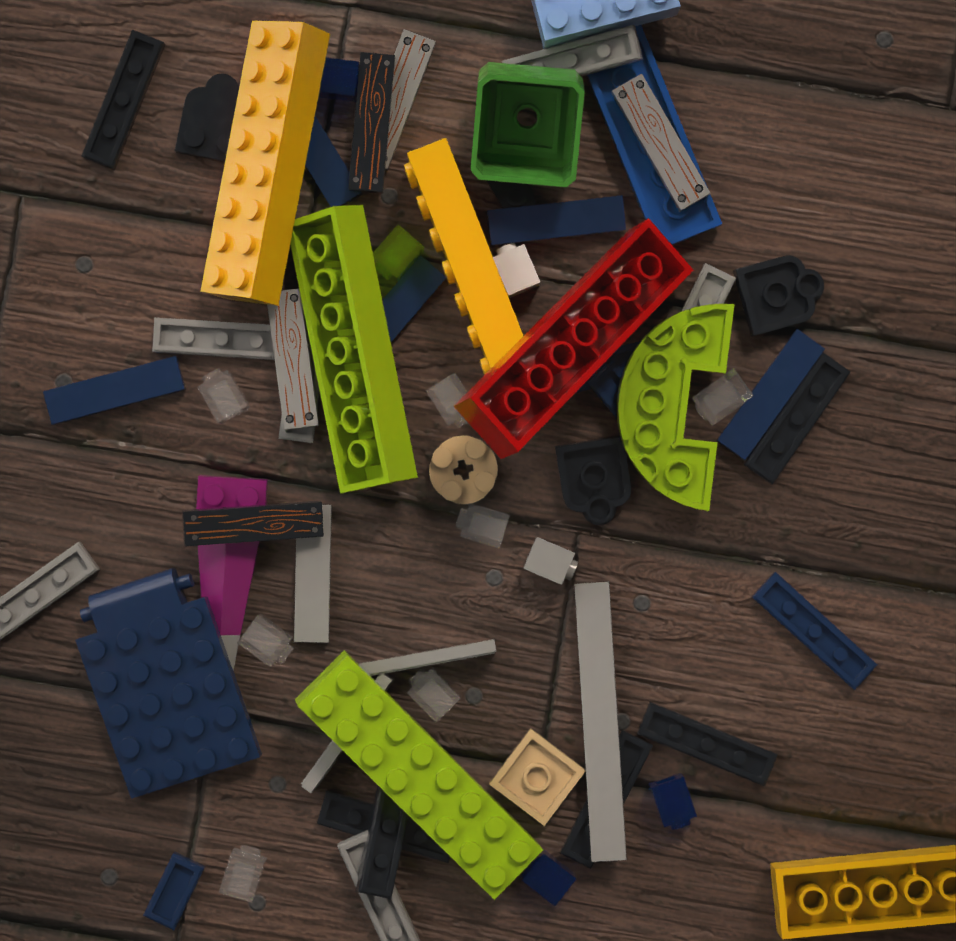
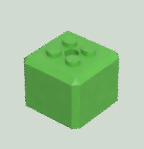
M488 62L479 70L471 171L478 180L567 187L576 180L585 94L583 78L575 69ZM524 108L533 109L537 114L536 122L530 126L520 124L517 119L520 110Z

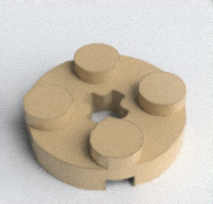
M464 435L455 436L444 441L434 451L429 465V475L435 490L446 500L458 504H471L484 498L493 488L498 474L497 460L492 450L480 439ZM464 460L466 465H473L474 471L469 472V479L463 480L461 475L455 476L453 469L458 467V461Z

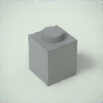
M536 537L523 569L562 585L564 579L571 581L578 561L573 560L574 552Z

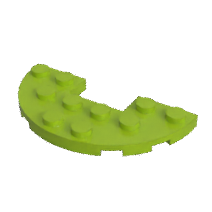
M709 304L681 311L658 324L642 339L631 354L624 368L617 394V423L620 437L637 471L652 487L666 497L682 505L704 511H709L717 442L684 438L692 370L726 373L734 304Z

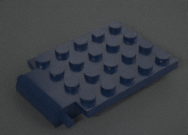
M175 568L90 595L88 598L89 607L80 609V616L83 622L93 620L97 632L78 638L75 641L131 799L259 758L262 755L208 597L187 602L184 589L193 587L194 580L190 573L179 577Z

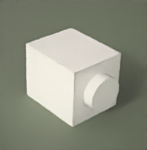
M515 242L496 250L498 255L493 257L509 298L540 286L539 277L525 244L517 247Z

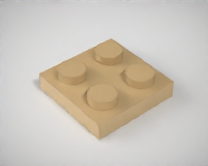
M530 728L491 779L489 785L545 826L586 770Z

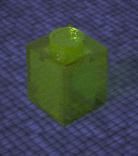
M397 225L373 252L376 271L387 281L391 277L399 281L419 256L425 252V248L400 225Z

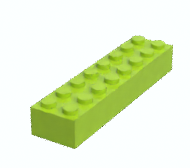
M363 205L332 206L297 218L294 222L290 245L340 494L418 478Z
M345 650L295 699L297 706L494 900L543 851L539 843Z

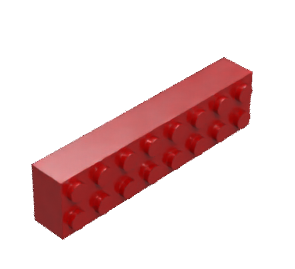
M649 218L629 229L453 407L500 459L519 452L692 273L693 268Z

